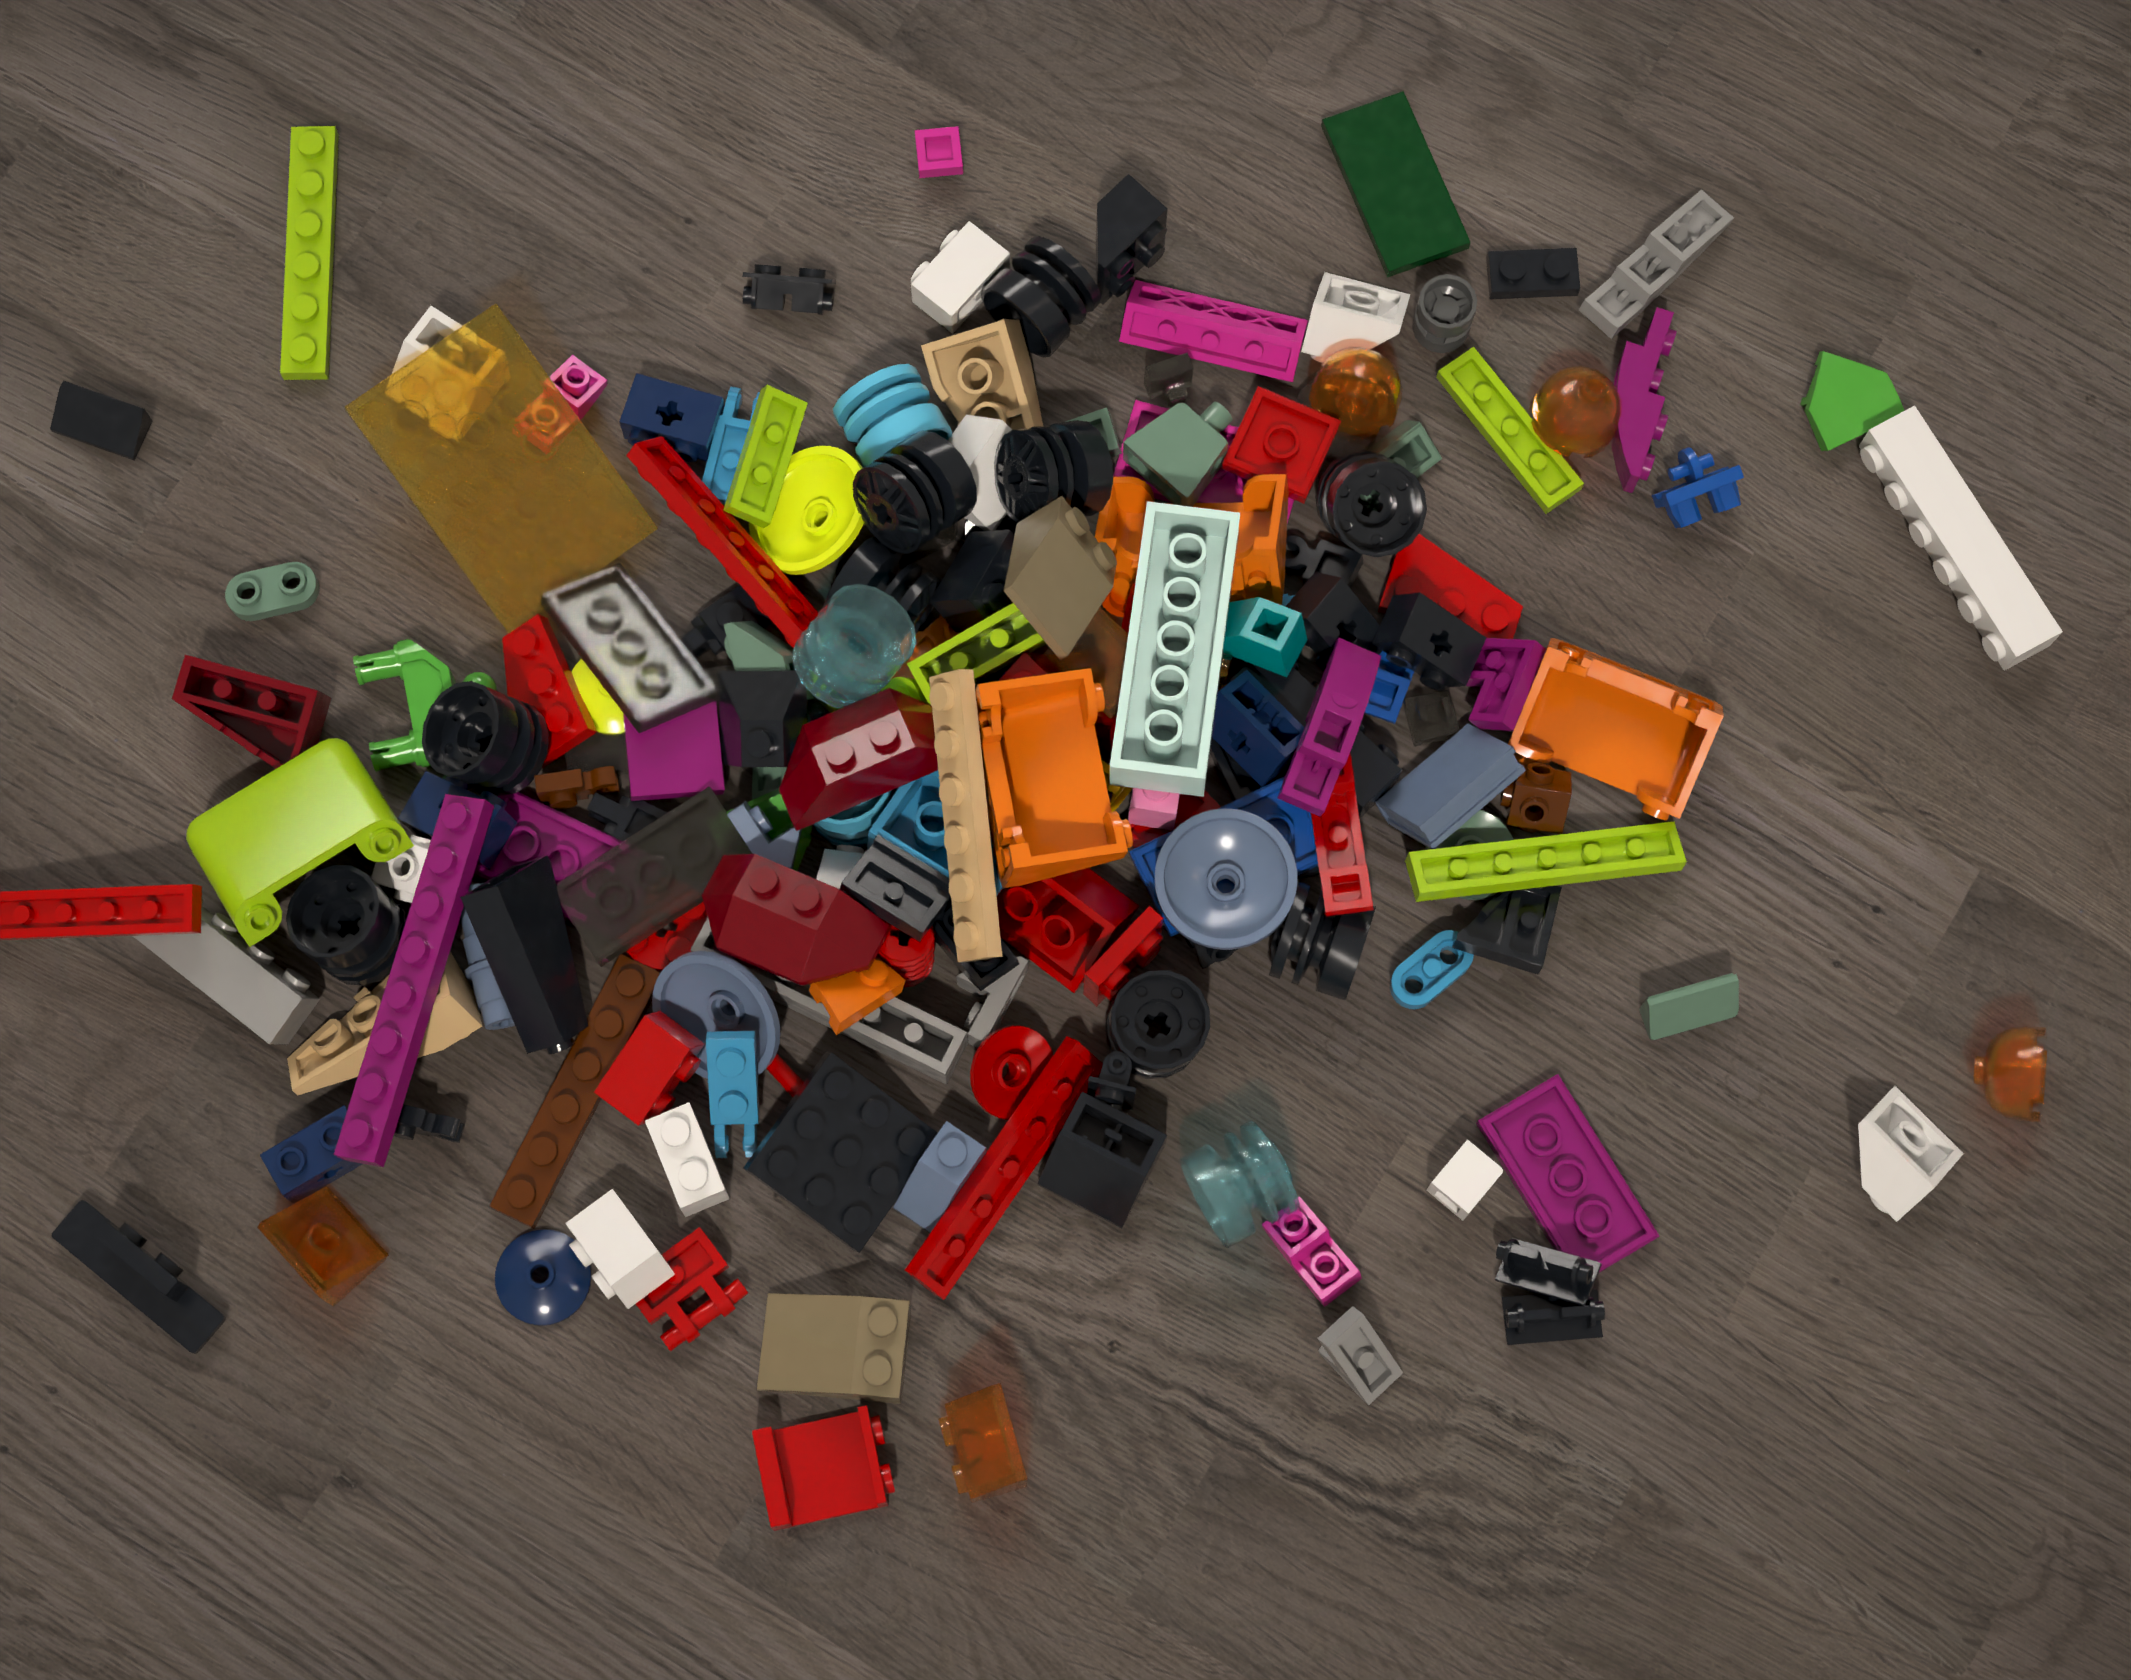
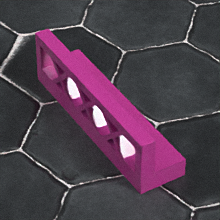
M1135 280L1126 303L1119 342L1293 382L1308 320Z

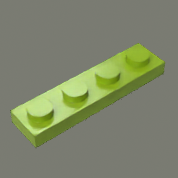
M1472 347L1438 371L1436 377L1545 514L1582 490L1584 482L1475 347Z

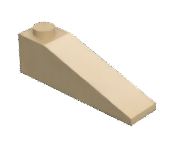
M1003 319L921 345L933 389L940 400L946 403L958 421L957 425L968 414L1003 420L1012 430L1020 428L1029 429L1034 426L1043 427L1032 364L1019 320Z
M451 952L447 959L417 1058L442 1051L482 1027L475 993ZM389 975L371 992L364 987L353 997L357 1003L342 1019L328 1020L287 1058L291 1087L294 1093L301 1095L358 1077Z

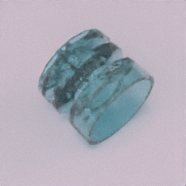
M862 584L843 586L831 596L819 611L817 618L810 622L807 629L798 637L792 652L794 669L802 684L817 699L832 707L841 709L880 692L888 685L890 679L899 672L913 654L917 643L915 627L906 610L892 596L880 589Z
M1252 1120L1240 1126V1132L1246 1148L1234 1133L1228 1132L1224 1134L1223 1140L1228 1155L1224 1160L1208 1144L1180 1158L1183 1175L1199 1208L1216 1236L1227 1248L1255 1234L1256 1228L1251 1210L1256 1208L1269 1223L1273 1224L1279 1219L1273 1198L1288 1215L1300 1208L1297 1193L1293 1186V1178L1284 1158L1276 1145L1266 1137L1260 1127Z

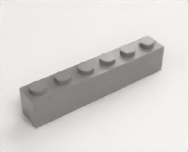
M707 918L691 948V952L709 951L722 954L737 961L762 983L772 1000L831 1028L829 1024L830 1015L822 1002H815L809 992L810 984L801 986L718 950ZM896 997L841 1032V1034L946 1085L968 1044L966 1031Z

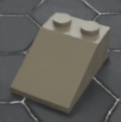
M1062 496L1017 523L1004 586V592L1059 660L1064 659L1070 654L1113 588L1117 565L1116 557L1111 548L1105 542L1099 543L1089 531L1090 527L1084 514L1077 507L1071 508Z
M768 1293L757 1390L901 1404L911 1317L910 1301L865 1296Z

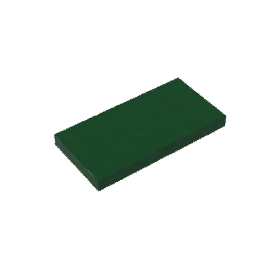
M1404 91L1322 119V130L1387 278L1469 249L1471 243Z

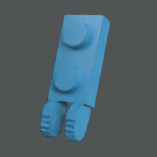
M732 386L728 391L723 414L720 415L714 432L702 479L703 483L724 506L760 394L758 392L756 398H754L750 421L739 419L737 414L742 403L741 388Z
M755 1031L707 1032L706 1053L711 1125H714L716 1158H727L729 1151L727 1125L744 1124L743 1151L745 1152V1157H751L757 1149L756 1124L759 1123L760 1116Z

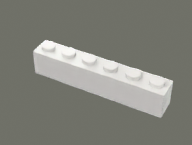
M1913 406L1869 429L1859 445L1864 465L1870 472H1876L1885 486L1884 492L1888 502L1895 510H1900L1909 523L1908 528L1913 541L1919 547L1925 548L1933 561V569L1937 578L1944 585H1949L1958 599L1957 605L1961 615L1967 622L1973 623L1982 636V645L1987 655L1993 661H1998L2005 671L2049 647L2063 631L1917 408Z

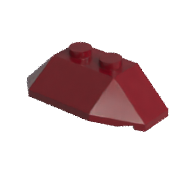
M887 688L802 725L779 788L795 830H801L937 771L938 761L934 748L935 732L932 706L894 689Z
M757 854L723 855L702 893V899L718 950L801 986L836 978L853 971L857 973L869 970L891 930L888 923L840 889Z

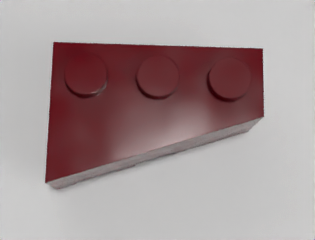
M189 655L184 656L172 700L275 769L319 743L332 699L312 688Z

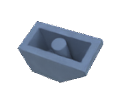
M946 1121L919 1159L893 1208L931 1233L985 1155L986 1147Z

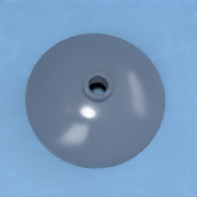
M1214 809L1187 819L1166 839L1156 862L1155 890L1158 903L1166 919L1184 937L1208 948L1220 950L1240 949L1267 938L1286 919L1296 895L1297 867L1294 855L1287 841L1269 822L1243 810ZM1223 879H1229L1234 883L1235 888L1230 893H1222L1217 888L1218 882Z
M694 951L679 956L662 970L654 985L652 998L653 1013L662 1011L705 1043L697 1055L701 1059V1063L695 1072L696 1074L708 1079L707 1032L755 1031L757 1075L767 1069L774 1060L779 1048V1018L767 990L747 968L719 953Z

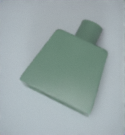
M1216 401L1200 416L1185 403H1178L1123 442V460L1172 504L1193 507L1222 466L1228 451V442L1220 433L1233 421V418L1229 411Z

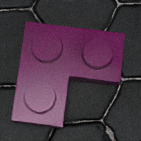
M1486 638L1466 685L1481 687L1468 720L1479 729L1514 731L1546 648L1536 640Z

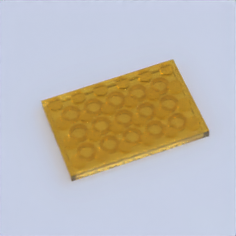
M496 303L344 407L347 414L507 634L546 609L658 529Z

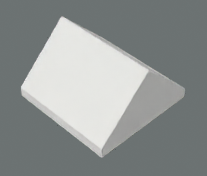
M966 414L953 432L952 437L948 439L968 464L977 487V502L972 512L964 518L984 531H995L1007 513L999 500L995 486L994 460L997 446L1003 435L1012 429L1000 419Z

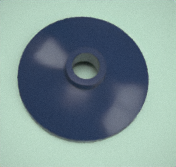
M535 1230L519 1236L506 1247L497 1263L495 1287L502 1305L511 1315L527 1324L547 1326L566 1320L582 1306L591 1286L590 1265L585 1267L569 1246L574 1239L554 1230ZM538 1267H546L549 1270L548 1279L544 1283H535L532 1279L534 1270Z

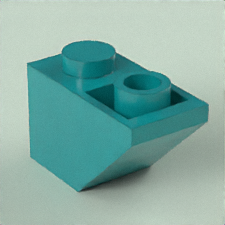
M1261 597L1230 602L1223 653L1287 677L1308 640L1302 613Z

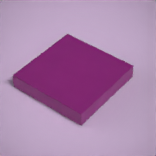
M716 701L623 707L631 801L724 794L725 788Z

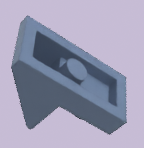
M747 801L738 805L727 814L752 854H757L793 869L802 829L796 831L794 826H792L774 839H771L767 832L772 830L773 827L767 816L758 805L751 809Z

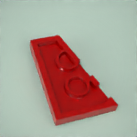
M1418 534L1409 546L1396 553L1378 612L1385 614L1393 595L1420 592L1486 638H1514L1523 606L1421 534Z
M537 614L502 638L508 696L536 707L545 718L549 731L548 754L542 766L544 768L597 733V729L577 688L572 672L548 618Z

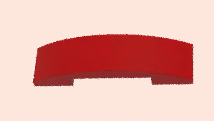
M1350 753L1345 766L1339 773L1325 812L1320 817L1311 813L1326 916L1373 910Z

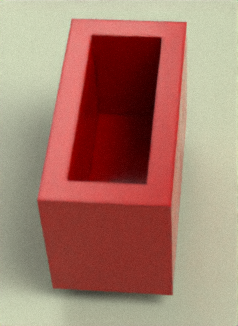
M662 1011L647 1014L643 1017L594 1093L638 1126L643 1125L645 1120L667 1112L672 1108L676 1098L671 1094L680 1081L687 1082L696 1072L701 1063V1059L697 1055L705 1043Z

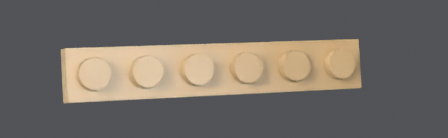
M957 669L929 677V698L933 712L934 748L938 761L939 797L942 802L944 845L947 851L950 881L949 894L952 900L954 942L958 962H970L1003 956L973 669Z

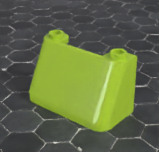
M329 738L319 742L207 810L190 823L186 833V840L194 857L249 947L273 933L282 921V910L273 893L354 843L368 860L374 862L389 861L414 846L353 748L346 741L338 738Z

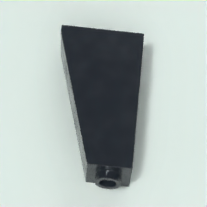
M548 855L512 866L460 897L527 1054L546 1049L548 1054L561 1052L574 1045L573 1037L589 1026L552 864Z

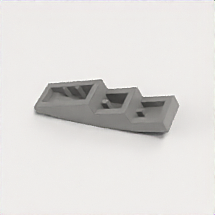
M1700 190L1654 229L1644 244L1618 265L1612 276L1583 301L1579 311L1612 339L1670 286L1731 224L1734 217L1703 190Z

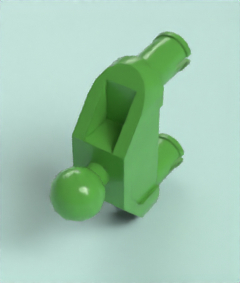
M410 639L398 641L391 650L353 656L354 665L357 666L355 673L359 685L397 676L404 680L413 730L409 731L408 736L379 742H369V751L373 752V755L370 756L374 770L377 772L381 771V769L416 762L417 766H422L423 768L431 766L426 760L422 746L423 724L431 705L438 696L456 684L449 667ZM473 672L463 680V682L473 681L497 691L494 679L483 672Z

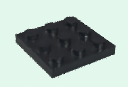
M826 1051L743 1169L850 1249L860 1253L900 1196L919 1159L938 1133L835 1054Z

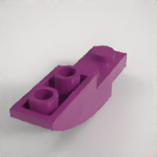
M1659 307L1656 308L1649 324L1643 346L1626 341L1613 381L1610 402L1611 446L1623 491L1633 493L1639 479L1647 481L1656 456L1648 453L1652 439L1660 441L1668 419V415L1661 413L1666 397L1656 394L1664 370L1656 368L1660 354L1669 356L1677 331L1669 329L1674 312Z
M1337 639L1305 720L1307 723L1279 791L1278 799L1319 817L1325 812L1339 773L1347 762L1377 675L1381 659L1380 655L1344 639Z

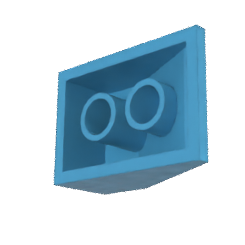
M938 770L898 788L868 831L867 850L872 846L877 835H880L949 878L947 851L944 845L945 831L942 802L939 797L940 781ZM991 839L994 878L997 897L1003 889V887L999 879Z

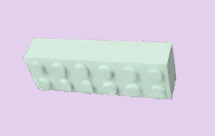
M1147 501L1110 760V785L1204 797L1239 535V512Z

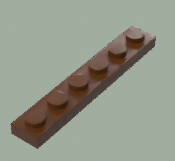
M622 954L619 955L587 1017L589 1026L579 1032L575 1044L567 1055L489 1206L492 1210L532 1229L536 1228L602 1099L594 1091L645 1016L652 1002L654 985L661 972Z

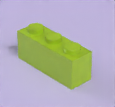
M1012 603L907 663V666L928 704L931 705L929 677L957 669H973L974 681L977 684L1016 662L1024 652L1031 653L1044 646L1046 642L1016 605Z

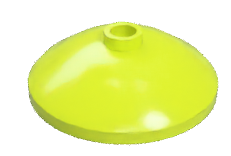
M815 446L793 454L771 524L762 528L749 522L750 536L783 573L791 575L807 574L829 565L850 547L864 524L853 498V480L857 472L862 469V466L855 458L842 449L832 446Z

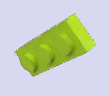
M766 385L761 389L723 511L762 528L771 524L808 404L807 402L770 385Z

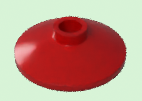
M1005 1026L988 1035L978 1047L971 1064L970 1081L977 1102L989 1114L997 1118L1009 1120L1052 1058V1049L1040 1033L1024 1026ZM1008 1063L1009 1071L1005 1077H1002L1003 1068Z

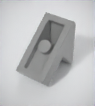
M1021 956L1016 957L1020 964L982 991L963 973L956 976L959 987L985 1000L984 1004L979 1002L974 1004L965 1021L964 1027L970 1029L968 1032V1044L978 1048L988 1035L998 1029L1029 971L1027 959Z
M1354 1306L1317 1338L1322 1345L1319 1348L1321 1356L1367 1405H1370L1403 1374V1371L1364 1314Z

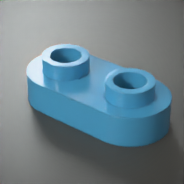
M1445 930L1437 933L1395 969L1390 980V992L1393 999L1399 1005L1408 1009L1423 1008L1467 972L1474 955L1452 948L1453 941L1459 932ZM1444 950L1453 952L1456 956V962L1453 964L1444 963L1440 958V953ZM1410 979L1418 981L1421 985V991L1415 994L1408 992L1405 988V982Z

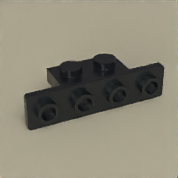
M79 1201L52 1232L53 1239L189 1352L197 1354L225 1322V1315L178 1277L184 1271L180 1266L162 1252L156 1258L142 1248L148 1241L145 1237L126 1222L118 1228L87 1201Z

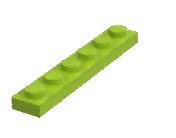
M335 126L291 127L280 374L284 380H329L339 138Z
M1674 821L1412 851L1408 853L1405 859L1416 902L1682 871L1687 862Z

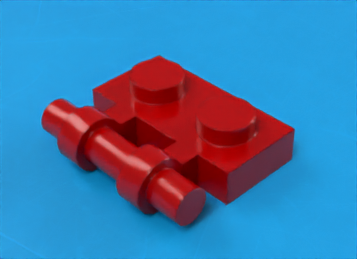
M700 1227L662 1254V1257L675 1275L636 1303L651 1325L666 1314L675 1325L659 1336L670 1352L686 1340L690 1344L701 1335L698 1332L720 1314L726 1317L736 1309L734 1304L749 1294L738 1278L723 1289L715 1281L714 1278L728 1269L729 1266ZM703 1288L710 1299L689 1315H686L679 1304Z

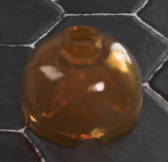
M1349 347L1335 352L1321 364L1311 386L1309 400L1312 409L1319 412L1321 410L1324 414L1341 420L1338 431L1355 436H1372L1378 434L1381 427L1388 425L1389 429L1394 424L1402 400L1403 387L1398 370L1389 359L1367 348Z
M1572 366L1562 368L1550 375L1536 391L1530 401L1529 408L1530 410L1533 407L1532 411L1535 418L1531 424L1534 432L1546 446L1560 455L1569 457L1574 452L1585 454L1583 458H1591L1604 451L1614 437L1622 415V399L1613 382L1598 370L1586 366Z
M2030 1026L2011 1027L1999 1032L1989 1041L1985 1056H1975L1974 1084L1983 1085L1986 1102L1995 1112L2006 1118L2028 1122H2041L2042 1113L2033 1111L2034 1103L2044 1104L2047 1050H2043V1046L2038 1045V1038L2047 1039V1028Z

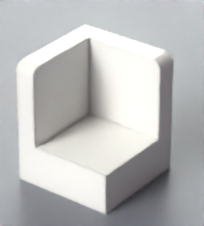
M1467 1139L1431 1182L1426 1191L1463 1221L1501 1176L1503 1169Z

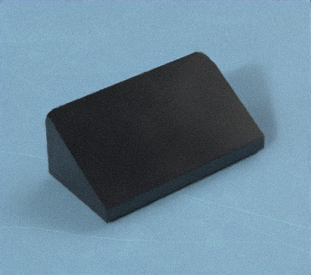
M63 381L59 388L50 430L135 461L152 424V419L146 410L141 407Z

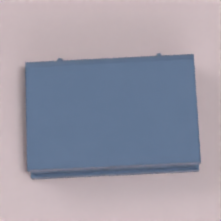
M1468 723L1376 801V805L1388 824L1428 848L1435 849L1526 770L1516 760L1514 756L1515 750L1512 746Z

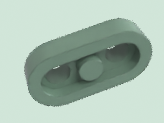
M288 562L244 572L235 576L226 587L225 599L229 608L238 618L245 621H256L308 608L316 601L320 587L318 579L310 567L300 562ZM291 578H299L300 584L296 588H286V583ZM245 589H255V594L250 599L241 598V594Z

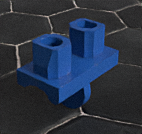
M1687 447L1678 452L1679 465L1667 470L1672 482L1683 477L1686 482L1652 495L1656 508L1665 507L1674 527L1682 528L1702 520L1695 497L1703 493H1707L1714 513H1720L1741 505L1736 481L1744 478L1740 465L1731 468L1726 466L1704 475V469L1714 466L1712 455L1708 453L1697 457L1692 448Z

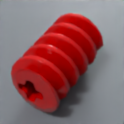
M889 924L891 930L877 956L906 980L903 988L914 987L923 982L933 968L935 946L933 926H931L919 942Z

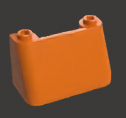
M1287 474L1258 475L1249 479L1244 485L1243 502L1195 503L1193 506L1240 513L1230 602L1261 597L1282 605L1289 494ZM1129 476L1113 477L1110 499L1104 509L1099 512L1094 536L1099 543L1105 542L1111 548L1117 560L1113 588L1102 603L1105 610L1117 617H1124L1131 585L1136 583L1147 501L1155 502L1151 486L1139 478Z
M1550 638L1508 745L1514 748V756L1519 763L1529 765L1534 762H1542L1548 764L1552 761L1636 795V798L1644 803L1642 811L1655 818L1667 821L1671 815L1680 819L1724 717L1723 707L1711 699L1571 643Z
M1091 668L978 684L976 688V701L989 828L1002 887L1022 886L1123 859L1128 852L1127 848H1132V831L1128 819L1121 820L1117 811L1112 812L1095 730L1098 712L1104 711L1105 700L1101 683H1094Z

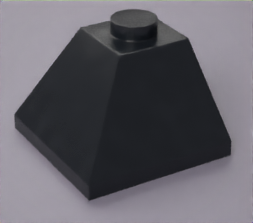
M806 670L718 671L722 764L737 767H788L802 725L808 723Z

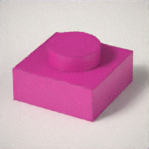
M958 126L915 130L919 178L963 174Z

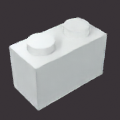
M968 221L959 232L953 230L947 235L940 246V253L931 263L925 261L916 269L911 277L912 302L953 334L983 302L981 291L1001 270L1010 269V253Z
M690 1102L645 1120L678 1205L685 1217L730 1199Z
M613 1189L565 1223L576 1238L569 1246L585 1267L594 1263L599 1271L592 1275L596 1284L608 1300L617 1294L627 1309L675 1275Z

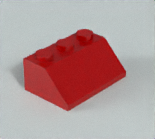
M1085 868L1022 886L1003 888L997 896L1000 937L1071 992L1075 993L1084 983V974L1121 936L1139 905L1090 868Z

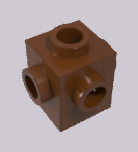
M1539 762L1530 763L1529 765L1519 763L1524 766L1526 771L1501 792L1500 806L1507 807V825L1516 826L1522 831L1531 833L1546 831L1562 834L1572 795L1571 772L1553 769L1551 766Z

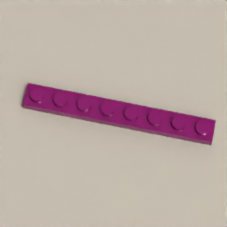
M445 794L334 1152L335 1156L343 1160L384 1168L464 907L460 897L469 891L494 809V805L485 799Z

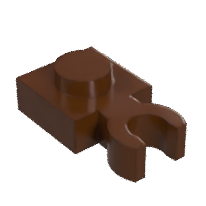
M614 766L599 767L587 772H582L581 769L534 775L536 793L541 803L550 805V808L553 809L574 807L578 804L577 800L589 799L588 795L591 794L605 795L620 792L618 774L615 773Z

